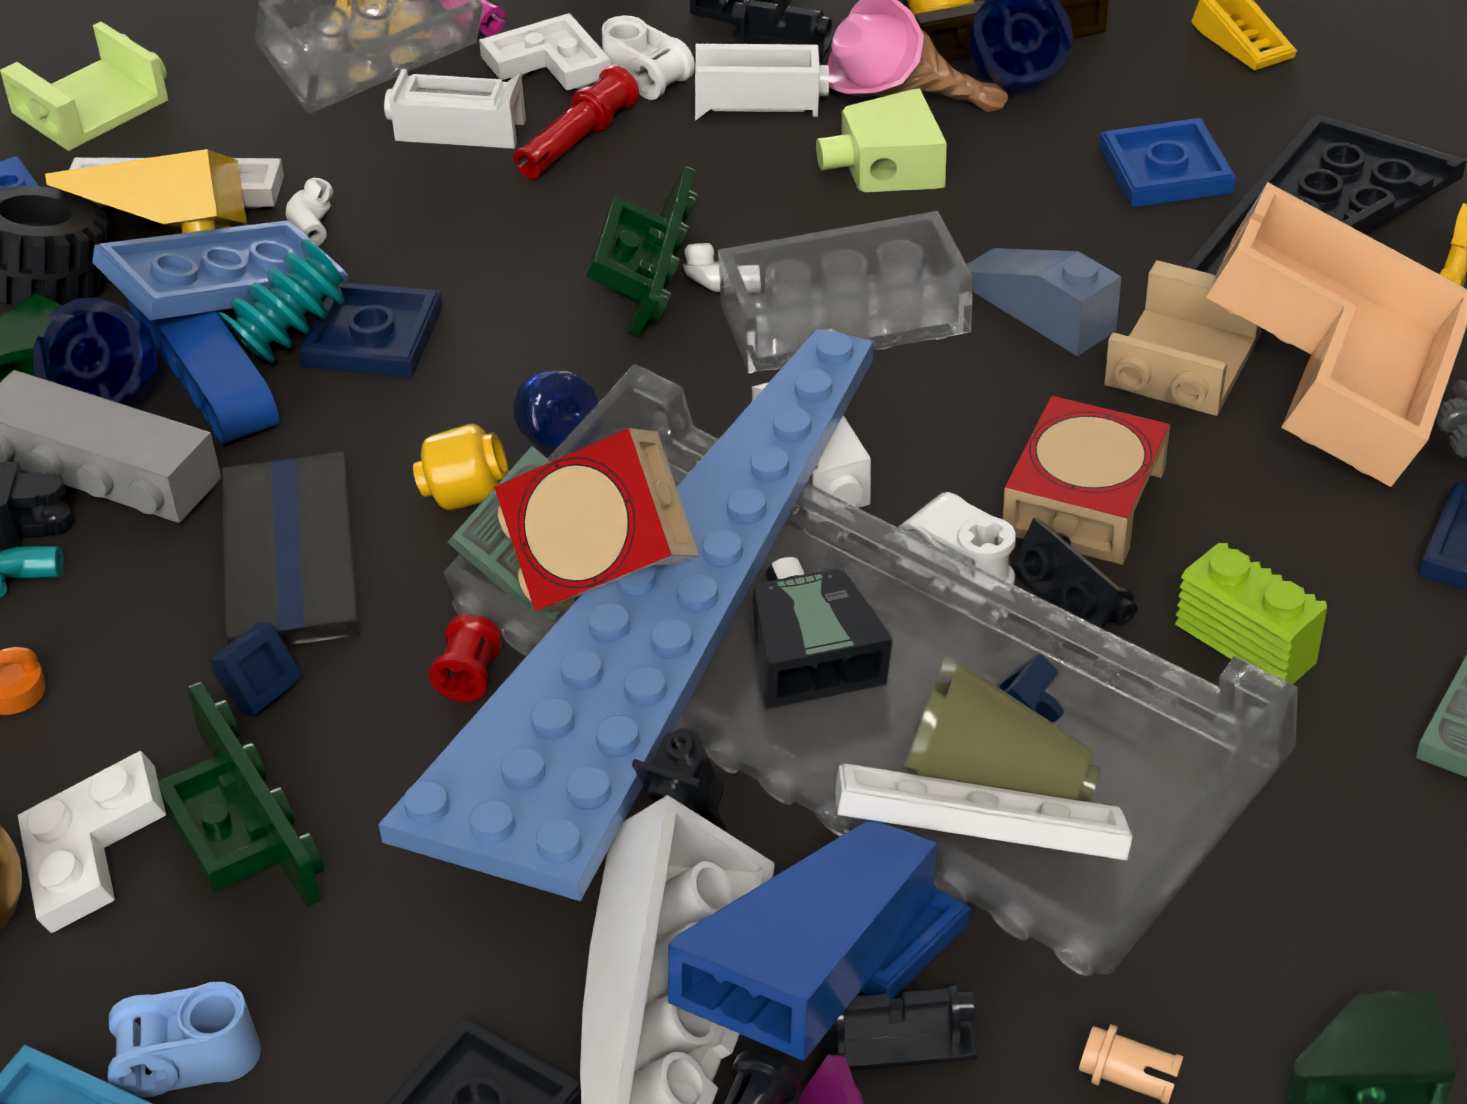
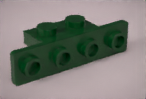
M687 166L683 168L667 196L661 216L616 195L614 196L606 210L586 277L601 283L606 288L619 291L636 299L628 328V333L639 337L648 320L655 323L659 321L670 298L671 292L663 289V287H668L677 270L680 258L675 255L680 249L689 227L684 222L688 218L697 198V193L690 190L695 170Z
M201 681L188 686L198 730L214 757L159 780L158 783L164 808L213 892L218 891L280 863L306 907L320 902L315 875L324 871V864L313 838L308 832L297 835L292 827V825H295L294 815L284 792L279 786L268 789L264 783L267 776L262 760L251 742L241 745L237 740L239 729L227 702L222 699L214 703Z

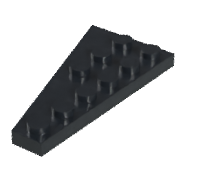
M1315 113L1184 267L1213 275L1217 274L1237 229L1267 182L1366 234L1462 179L1467 160Z

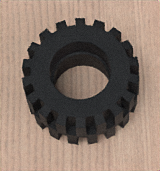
M41 186L0 188V302L18 306L33 294L38 293L64 306L95 296V292L102 289L105 281V275L92 263L95 245L106 243L107 220L104 211L98 209V205L90 200L55 188Z

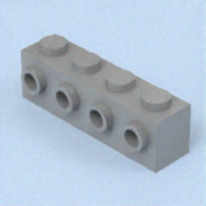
M13 370L0 382V462L19 461L21 470L28 473H55L61 476L64 485L85 491L94 497H102L135 508L142 513L153 514L180 523L221 479L211 432Z

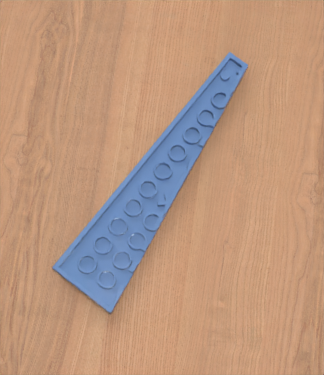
M816 329L676 487L699 556L678 565H653L582 594L378 824L382 843L574 900H582L643 787L641 780L632 767L633 760L637 759L652 764L663 738L675 728L873 361V341Z

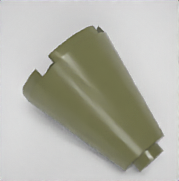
M945 656L939 674L950 677V682L947 683L939 679L935 680L904 767L916 772L913 773L902 768L901 773L1090 802L1101 772L1100 767L1090 764L1093 749L963 663Z

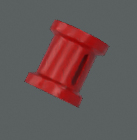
M461 614L453 617L448 623L445 630L446 648L443 655L438 656L434 660L429 671V680L439 694L459 702H472L480 699L485 694L489 682L488 665L491 660H494L500 654L503 646L502 632L494 622L483 616ZM481 638L484 639L483 646L479 645ZM450 670L454 672L452 678L449 677Z

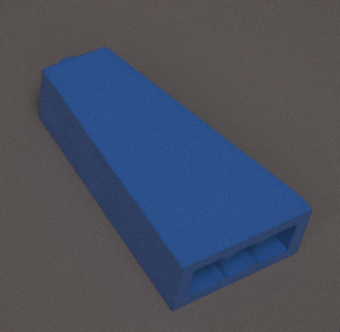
M868 820L678 934L668 944V1003L804 1061L933 901L937 843L880 821Z

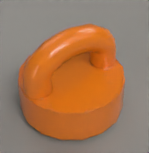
M11 647L0 650V715H13L24 712L35 706L45 693L46 681L41 665L35 653L28 648Z

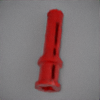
M610 65L603 69L599 75V80L594 85L583 87L574 94L571 107L526 145L515 151L513 154L514 163H519L522 159L528 157L521 165L517 166L518 171L529 179H536L590 131L606 129L612 123L615 113L621 108L627 109L632 107L639 99V88L634 77L626 69L618 65Z

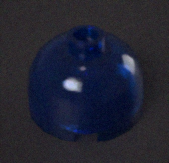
M985 0L971 21L967 46L971 63L983 79L989 83L997 84L1003 90L1016 93L1034 90L1054 78L1064 65L1068 51L1072 47L1073 32L1070 18L1058 0Z
M98 297L79 298L57 308L48 319L53 320L52 323L47 327L44 337L37 336L33 347V368L36 377L129 407L135 406L148 392L157 370V347L149 328L129 309Z

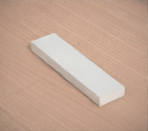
M844 763L839 765L835 784L837 815L1128 860L1133 837L1120 807Z

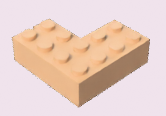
M1267 182L1237 229L1225 254L1223 263L1219 267L1205 298L1222 306L1229 313L1241 316L1274 334L1279 340L1292 344L1311 354L1281 428L1298 436L1304 442L1314 445L1346 462L1359 472L1370 475L1391 487L1429 439L1467 327V289Z

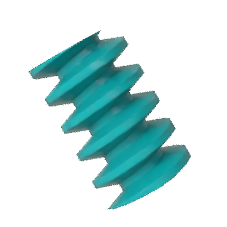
M307 238L301 242V248L306 260L291 252L283 257L289 275L272 267L266 272L271 290L254 282L248 287L254 302L253 305L239 297L231 302L236 320L221 312L218 313L230 330L255 356L271 364L276 360L270 346L272 341L289 349L293 346L287 330L290 326L305 334L310 331L304 315L307 311L324 319L328 316L322 302L325 296L339 304L345 301L339 284L344 281L343 277L327 256Z

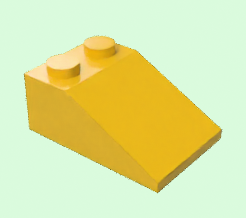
M208 149L45 174L46 183L49 186L161 224L182 228V233L247 224L238 160Z

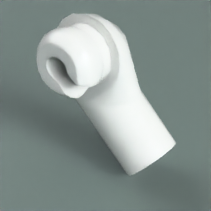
M314 177L306 181L304 190L298 191L289 200L285 214L287 220H290L310 240L319 246L324 242L327 235L326 229L320 220L326 215L331 206L329 200L333 195V189L327 181Z
M710 243L689 244L685 248L686 264H683V269L686 276L711 291L759 290L758 262L729 264L714 262V249Z

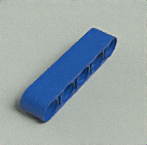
M127 298L136 319L221 445L279 424L277 406L267 383L216 311L149 320Z

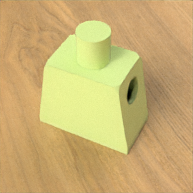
M920 88L846 106L842 111V135L818 138L816 140V153L820 169L828 170L849 167L856 186L860 191L882 192L945 188L947 143Z

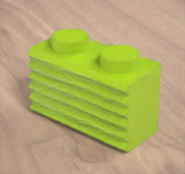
M1228 543L1216 544L1185 569L1181 576L1184 580L1180 585L1182 591L1178 596L1181 600L1177 605L1180 609L1176 614L1179 617L1175 623L1176 626L1282 691H1286L1317 664L1327 611L1326 601H1316L1315 594H1305L1304 588L1293 583V581H1283L1282 575H1272L1271 568H1261L1260 562H1250L1249 555H1245L1238 549H1229Z

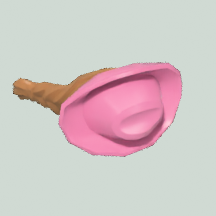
M859 0L853 6L849 16L840 23L831 43L832 51L827 65H829V88L858 97H884L920 88L921 92L939 94L955 100H967L977 105L986 113L1002 109L1008 100V94L997 83L978 81L969 75L953 69L937 52L931 37L919 27L913 13L898 0Z

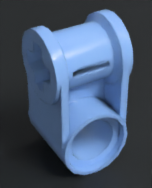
M209 982L183 990L156 995H134L122 999L112 1007L109 1013V1030L116 1038V1057L112 1059L108 1066V1083L139 1098H150L171 1090L214 1082H230L243 1077L258 1062L262 1048L243 994L234 985L229 983ZM136 1018H141V1027L138 1023L134 1022ZM146 1067L152 1071L150 1075L146 1074Z

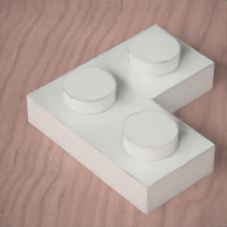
M570 13L479 40L482 59L496 76L502 80L513 78L520 71L523 77L530 71L547 67L566 90L592 85L599 80L602 70L611 65V59Z
M141 750L18 814L36 919L51 933L115 900L104 848L166 816L155 766Z

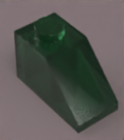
M1386 990L1375 994L1356 995L1294 1061L1284 1104H1447L1457 1071L1435 992L1404 993L1397 990Z

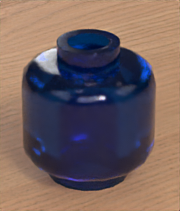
M567 370L540 371L528 377L518 388L513 403L514 419L520 432L531 442L549 448H571L584 441L593 431L599 415L598 399L592 386L580 375Z

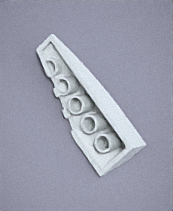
M668 795L624 821L607 852L589 949L582 1010L581 1104H712L718 1087L713 1083V1079L721 1059L732 1054L740 1035L737 1032L668 1003V944L678 934L773 878L775 863Z

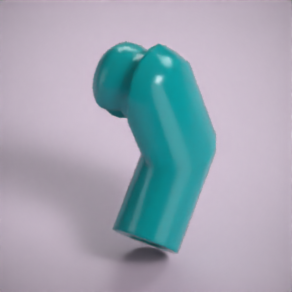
M25 546L0 551V598L7 592L5 578L61 577L64 570V557L61 547Z

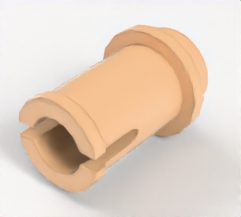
M1110 1024L1108 1031L1093 1026L1080 1062L1079 1071L1093 1075L1091 1083L1099 1086L1101 1079L1159 1099L1161 1103L1169 1104L1175 1084L1148 1075L1144 1072V1069L1150 1067L1177 1077L1184 1056L1179 1054L1173 1055L1117 1034L1118 1026Z

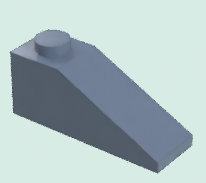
M992 248L954 271V281L1076 356L1087 351L1117 330L1121 276L1079 251Z

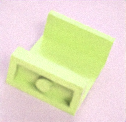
M103 22L93 25L101 60L52 84L18 62L0 70L11 112L67 151L168 101L164 82L167 76L166 69L158 55L154 52H149L130 40L125 34H120Z

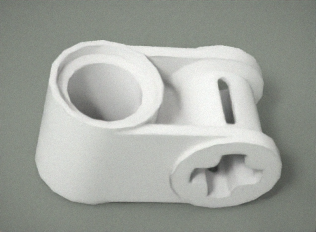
M626 15L615 16L608 19L602 26L603 51L611 59V65H618L626 69L634 77L638 84L639 94L645 99L655 100L663 95L668 85L675 81H686L694 74V58L686 44L678 38L670 37L645 24L640 18Z
M950 492L941 493L896 529V546L901 556L909 565L961 591L966 597L978 602H993L1005 598L1014 589L1015 573L1009 565V554L1015 548L1016 533L1013 526L1003 519L993 517L968 504L958 495Z

